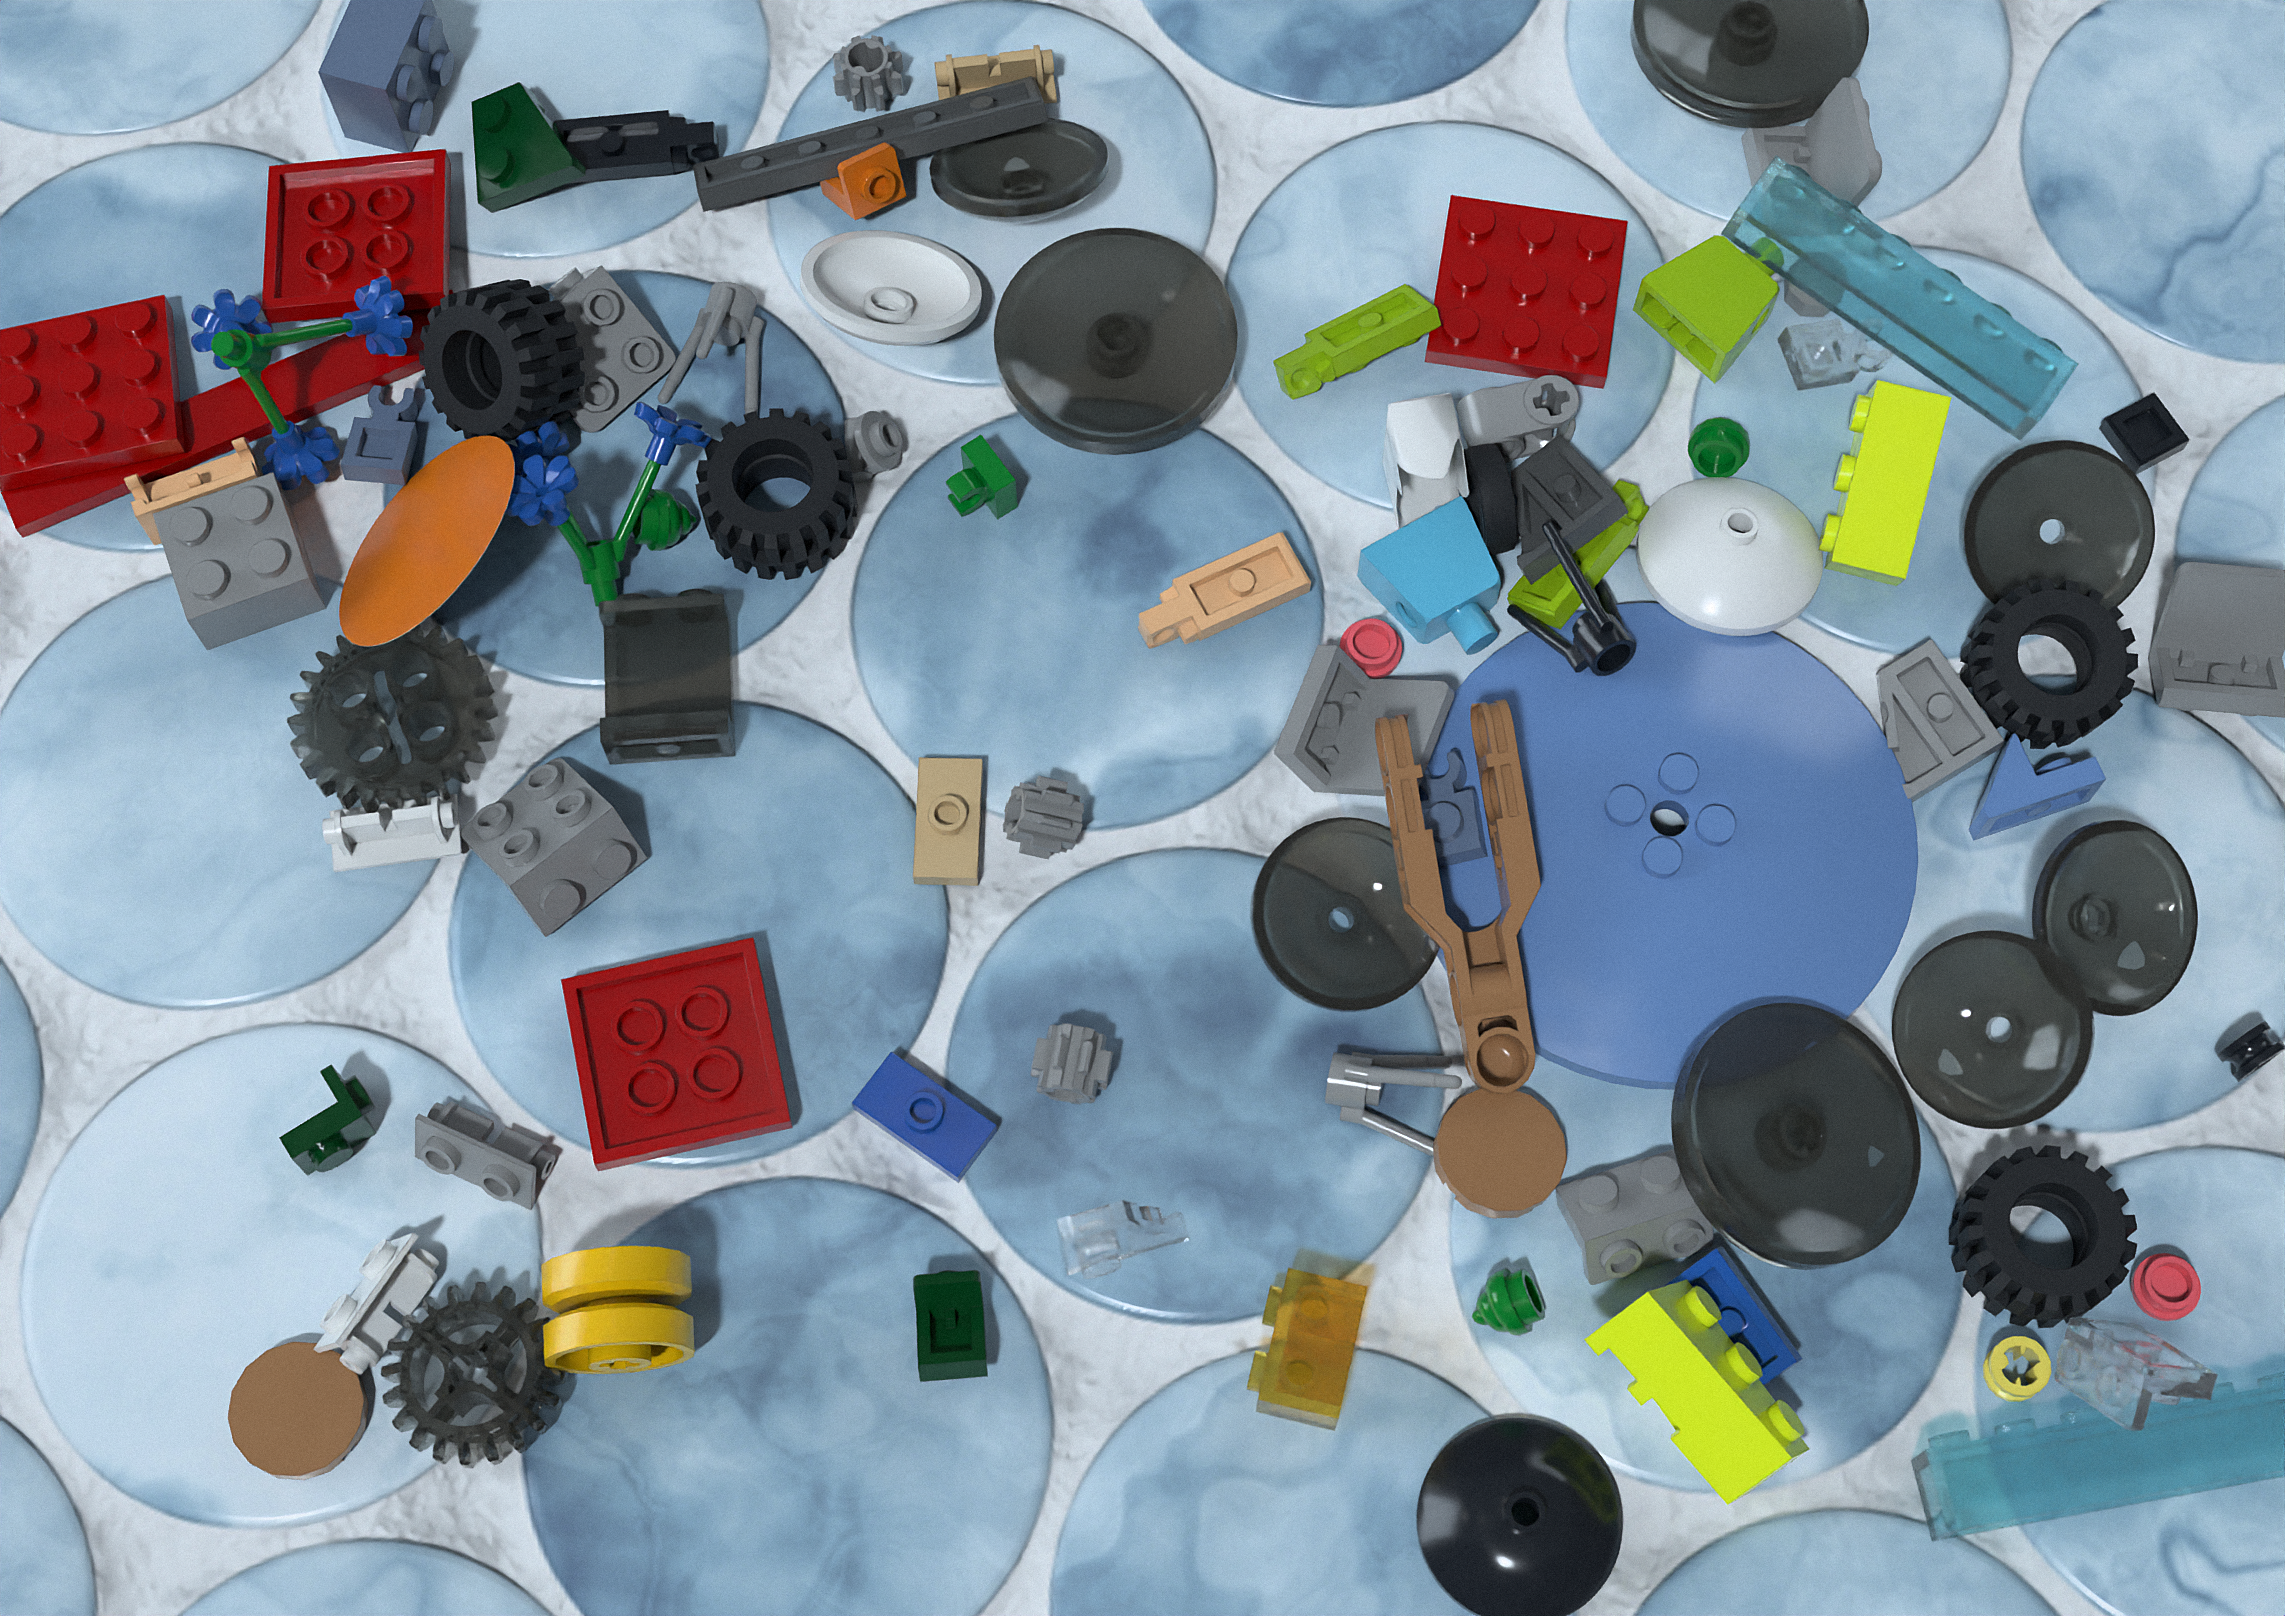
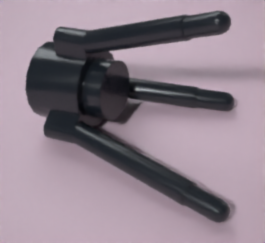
M1550 521L1545 522L1542 525V530L1588 612L1579 617L1573 625V645L1519 606L1510 604L1507 612L1523 627L1564 656L1576 673L1582 672L1589 667L1597 676L1613 674L1621 670L1633 658L1636 651V642L1625 628L1606 583L1600 580L1595 586L1594 590L1597 594V599L1555 525Z

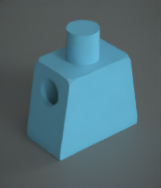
M1462 496L1361 550L1357 577L1418 643L1429 644L1451 631L1465 653L1473 655L1488 647L1497 638V631L1484 613L1497 604L1501 587L1500 575L1468 505Z

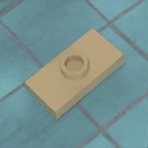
M919 757L913 864L914 884L978 886L983 782L982 759Z

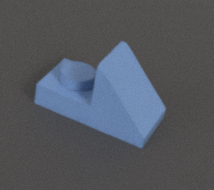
M2014 733L1996 760L1968 830L1974 841L2087 803L2104 783L2106 777L2096 757L2074 764L2070 758H2061L2044 765L2035 772L2018 736Z

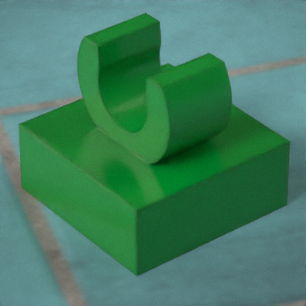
M979 435L961 446L963 470L957 472L946 481V486L952 492L948 495V500L959 515L963 517L972 513L984 502L997 520L1018 507L1016 480L983 436Z

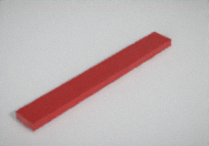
M450 289L449 294H453V290ZM432 308L405 310L398 313L399 316L405 315L410 317L413 322L410 338H402L407 346V352L404 356H389L387 353L373 355L366 347V334L349 337L344 333L268 365L261 371V379L285 420L291 421L294 424L367 394L374 385L383 387L424 370V366L419 364V351L424 350V343L420 339L422 327L430 325L427 315ZM239 377L181 401L184 453L8 491H2L0 488V491L16 530L24 538L131 493L125 483V477L138 474L144 484L162 479L235 449L232 440L244 436L247 442L250 443L271 434L274 427L249 385L242 377Z

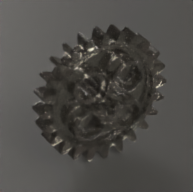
M419 624L409 632L390 642L369 647L352 644L347 638L338 635L336 641L340 653L335 657L322 651L315 653L323 668L320 673L301 671L300 677L310 691L292 693L290 695V700L296 710L300 712V714L287 718V724L294 735L298 736L290 742V745L298 759H303L299 765L308 779L317 778L315 783L325 797L337 792L336 797L343 808L347 810L359 798H361V804L366 813L377 812L382 801L387 802L391 811L403 809L404 800L413 799L417 807L426 806V794L433 790L447 801L451 796L446 782L452 777L466 784L471 782L464 767L466 761L485 763L487 760L477 742L493 741L496 737L491 724L486 721L498 716V710L493 699L488 698L495 692L488 675H482L485 670L478 656H468L469 652L461 638H457L447 644L448 639L442 627L438 625L425 638ZM378 671L385 672L389 693L397 706V719L412 756L411 761L407 764L401 763L397 741L388 727L390 726V718L379 694L374 677ZM420 673L427 674L421 683L410 687L403 686L409 677ZM355 694H366L359 704L353 707H342L349 697ZM439 726L444 727V731L439 737L429 741L420 740V737L428 729ZM375 747L383 748L377 758L367 762L359 761L365 751Z

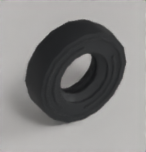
M1482 444L1464 449L1469 495L1468 497H1463L1468 505L1489 554L1495 555L1515 549L1517 542V514L1512 483L1503 456L1495 444Z

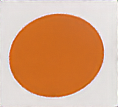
M478 436L450 447L420 469L388 503L361 543L349 568L342 589L339 619L342 631L349 641L359 646L369 647L390 642L404 635L433 614L470 574L493 539L512 493L515 462L513 453L505 441L494 436Z

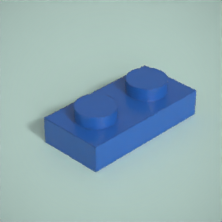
M1723 1247L1715 1248L1665 1285L1687 1279L1692 1287L1699 1286L1711 1296L1721 1312L1722 1319L1718 1323L1733 1344L1737 1342L1743 1344L1754 1355L1763 1372V1376L1759 1380L1764 1386L1803 1359Z

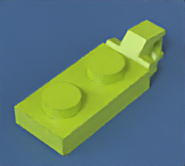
M1403 284L1305 333L1306 343L1303 346L1273 360L1281 390L1292 400L1317 392L1322 383L1334 381L1335 377L1338 378L1346 373L1359 371L1370 361L1398 347L1413 344L1420 336L1441 326L1437 308L1412 287Z
M1622 480L1616 482L1612 489L1620 497L1628 513L1572 554L1592 590L1633 541L1641 521L1649 510L1637 485ZM1558 564L1532 585L1523 574L1509 591L1507 597L1509 604L1519 606L1540 622L1560 630L1583 603L1561 564Z

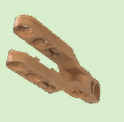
M1505 699L1495 700L1494 703L1490 704L1486 702L1475 703L1471 705L1470 710L1472 737L1502 908L1496 919L1488 927L1476 932L1462 931L1445 911L1432 829L1425 830L1418 789V783L1423 778L1421 764L1414 765L1407 727L1408 714L1395 715V718L1390 719L1387 717L1376 718V747L1403 910L1443 950L1453 1011L1459 1027L1465 1066L1470 1079L1478 1088L1489 1093L1505 1094L1514 1091L1528 1081L1535 1065V1049L1516 936L1541 887L1509 704Z

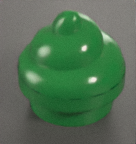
M1725 417L1707 419L1699 423L1690 434L1688 454L1694 467L1704 476L1730 477L1745 464L1749 457L1750 440L1748 432L1740 423Z
M651 489L631 536L635 544H646L650 551H662L667 546L676 544L681 534L689 533L697 520L682 502L677 501L668 490Z
M1505 1268L1490 1275L1487 1279L1485 1292L1477 1298L1476 1310L1472 1313V1318L1477 1324L1489 1325L1498 1332H1509L1512 1335L1520 1336L1531 1332L1533 1323L1545 1318V1311L1539 1291L1528 1271L1523 1268L1511 1273L1510 1270Z

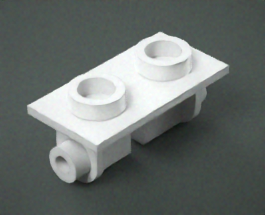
M457 794L329 811L330 818L323 819L322 821L325 843L332 845L334 872L462 855Z
M411 1233L390 1242L383 1239L370 1251L359 1268V1272L365 1276L351 1297L348 1294H343L339 1297L321 1320L320 1327L326 1332L314 1347L316 1352L321 1353L340 1347L345 1351L339 1359L340 1362L358 1374H362L367 1366L376 1367L387 1348L403 1327L384 1313V1309L389 1304L405 1317L411 1316L437 1279L434 1271L439 1265V1261L423 1249H417L414 1254L409 1251L419 1236Z

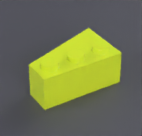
M1877 380L1866 395H1857L1848 429L1854 431L1850 454L1842 455L1834 481L1833 490L1841 492L1836 515L1827 514L1819 540L1818 550L1828 552L1824 569L1898 586L1906 579L1952 397Z
M1686 1279L1646 1292L1584 1340L1598 1356L1608 1348L1636 1379L1628 1385L1627 1390L1641 1406L1653 1398L1676 1430L1671 1434L1670 1439L1725 1503L1729 1505L1747 1495L1809 1450V1447L1801 1438L1805 1431L1796 1413L1783 1400L1779 1399L1775 1402L1759 1380L1763 1376V1372L1754 1355L1743 1344L1739 1342L1733 1344L1718 1323L1722 1316L1714 1300L1704 1289L1699 1286L1692 1287Z

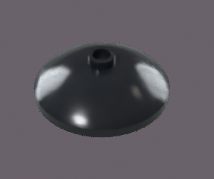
M1496 1419L1479 1424L1460 1434L1434 1460L1424 1478L1418 1497L1416 1531L1420 1550L1427 1568L1441 1589L1455 1603L1475 1616L1571 1615L1588 1603L1603 1587L1615 1566L1622 1541L1623 1521L1619 1496L1613 1480L1601 1460L1584 1442L1558 1426L1536 1419ZM1519 1502L1530 1504L1536 1511V1522L1530 1526L1518 1524L1512 1516L1513 1505Z

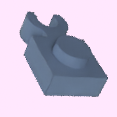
M374 385L369 391L367 398L372 419L354 417L341 461L345 480L406 485L418 441L414 422L418 414V407L412 388H405L403 399L396 405L388 406L385 405L386 401L382 386Z
M1455 751L1447 753L1449 769L1445 776L1440 779H1431L1430 768L1427 766L1419 785L1428 796L1427 800L1421 801L1425 830L1432 829L1438 868L1488 857L1479 799L1472 789L1461 791L1467 780V771Z

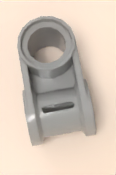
M1545 375L1537 379L1508 386L1489 387L1474 391L1464 396L1458 402L1456 410L1468 448L1482 444H1495L1506 464L1514 459L1533 455L1558 435H1561L1569 443L1575 432V415L1579 407V395L1575 386L1566 378L1557 375ZM1544 391H1547L1546 400H1542V394ZM1557 428V434L1552 436V430Z

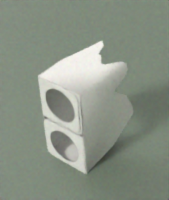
M1451 393L1401 400L1388 404L1382 463L1398 530L1397 507L1406 525L1432 512L1437 505L1443 506L1459 497V492L1462 497H1468L1469 495L1464 451Z

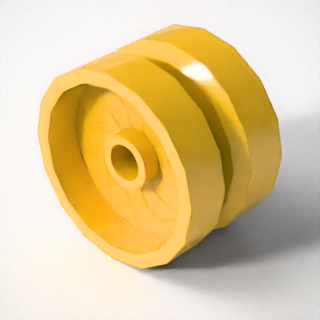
M652 1246L600 1247L553 1257L541 1265L543 1305L560 1314L543 1325L544 1363L546 1367L556 1371L576 1374L634 1373L673 1366L694 1357L693 1316L676 1308L677 1305L690 1298L692 1293L690 1256L679 1250Z

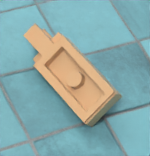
M1279 532L1173 579L1172 587L1160 593L1159 599L1162 604L1139 613L1138 630L1149 649L1173 641L1179 636L1184 644L1194 642L1197 639L1201 641L1310 592L1311 581L1283 532Z

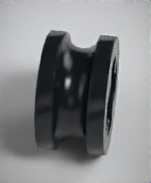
M2266 1021L2242 1035L2217 1055L2222 1062L2229 1061L2234 1064L2236 1071L2233 1076L2238 1082L2253 1074L2285 1050V1045L2282 1041L2275 1042L2269 1038L2268 1032L2271 1027Z

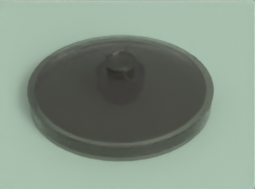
M1634 0L1630 36L1635 58L1647 79L1663 96L1681 109L1705 120L1722 125L1741 128H1771L1789 125L1813 117L1814 113L1842 78L1857 77L1867 48L1869 18L1864 0Z
M1100 228L1073 234L1052 243L1030 258L1019 269L1004 291L996 313L994 324L995 361L999 378L1008 398L1017 411L1041 433L1061 444L1085 452L1105 455L1135 454L1163 447L1182 438L1198 427L1215 410L1229 387L1236 364L1237 320L1233 304L1223 283L1212 268L1190 249L1174 240L1149 231L1132 228Z
M1772 1003L1746 1010L1719 1024L1698 1042L1687 1057L1680 1071L1672 1100L1671 1132L1674 1153L1679 1171L1694 1202L1705 1218L1729 1242L1745 1253L1775 1266L1788 1269L1815 1270L1836 1266L1863 1256L1878 1247L1895 1231L1905 1217L1918 1185L1921 1167L1920 1132L1913 1103L1904 1082L1888 1057L1866 1034L1843 1018L1817 1007L1796 1003Z

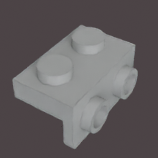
M1679 1147L1556 1187L1557 1205L1582 1250L1584 1274L1591 1285L1614 1278L1626 1277L1633 1272L1654 1265L1690 1256L1695 1252L1711 1247L1714 1243L1711 1200Z

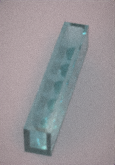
M1777 155L1744 198L1721 233L1722 236H1725L1735 245L2019 441L2044 417L2078 366V363L2065 355L2055 342L2033 333L2013 319L2007 309L1998 304L1988 302L1965 286L1956 274L1947 269L1939 268L1914 251L1904 238L1888 233L1865 217L1856 205L1847 200L1839 199L1814 182L1804 169L1788 164Z
M2285 1372L2257 1379L2259 1389L2235 1393L2232 1382L2218 1383L2193 1390L2192 1396L2194 1400L2170 1405L2167 1394H2159L2127 1402V1413L2104 1417L2101 1406H2093L2061 1414V1425L2037 1429L2035 1419L2027 1418L1995 1426V1437L1971 1441L1968 1430L1933 1436L1928 1439L1930 1448L1925 1449L1911 1460L1932 1542L2285 1477Z

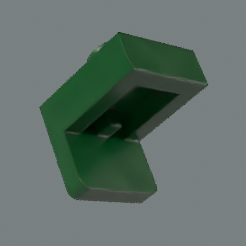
M332 1064L322 1069L320 1073L338 1102L279 1137L291 1159L307 1176L316 1170L318 1172H326L340 1166L352 1156V1148L377 1134L365 1115L376 1107L355 1074L344 1080Z
M946 1270L914 1276L913 1292L916 1307L917 1357L920 1382L987 1377L985 1311L980 1272L977 1270Z

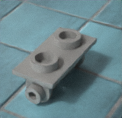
M437 1102L432 1106L427 1117L421 1114L416 1116V1158L422 1160L428 1167L438 1173L445 1175L453 1174L481 1187L488 1195L497 1200L512 1201L532 1210L535 1201L536 1177L544 1180L549 1175L555 1162V1155L546 1152V1144L535 1141L507 1127L504 1128L496 1141L491 1144L485 1140L494 1129V1121L467 1110L454 1102H449L446 1106Z

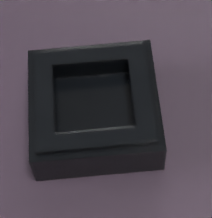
M2155 392L2105 418L2099 427V430L2133 476L2184 450L2190 440Z

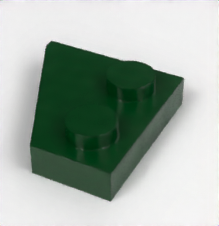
M515 83L471 102L478 204L491 213L586 176L584 165L568 150L563 142L565 138L556 124L545 116V109L536 95L522 83Z

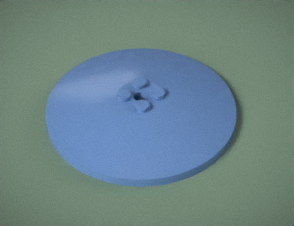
M1659 603L1618 604L1616 607L1624 626L1636 642V651L1626 666L1607 676H1597L1589 667L1582 672L1576 673L1564 656L1529 631L1492 654L1454 692V699L1427 766L1430 768L1431 779L1442 778L1449 769L1447 753L1455 751L1467 771V780L1461 791L1472 789L1479 799L1488 857L1438 869L1446 914L1462 931H1480L1488 927L1496 919L1502 908L1472 737L1470 710L1471 705L1475 703L1486 702L1490 704L1494 703L1495 700L1502 699L1507 701L1514 724L1541 887L1516 936L1535 1053L1578 1074L1609 1083L1644 1089L1667 1090L1715 1087L1746 1080L1779 1068L1807 1053L1843 1025L1876 987L1897 952L1909 921L1916 892L1918 842L1912 800L1906 796L1902 784H1906L1902 769L1893 750L1888 749L1887 739L1878 724L1849 687L1825 665L1797 645L1772 631L1751 636L1722 635L1705 631L1683 622ZM1584 610L1574 613L1561 630L1549 625L1546 626L1573 645V625L1579 617L1588 611ZM1419 786L1420 801L1427 800L1428 796ZM1661 809L1672 810L1683 819L1685 830L1676 836L1662 835L1653 828L1650 822V815ZM1426 934L1431 947L1446 970L1443 950Z

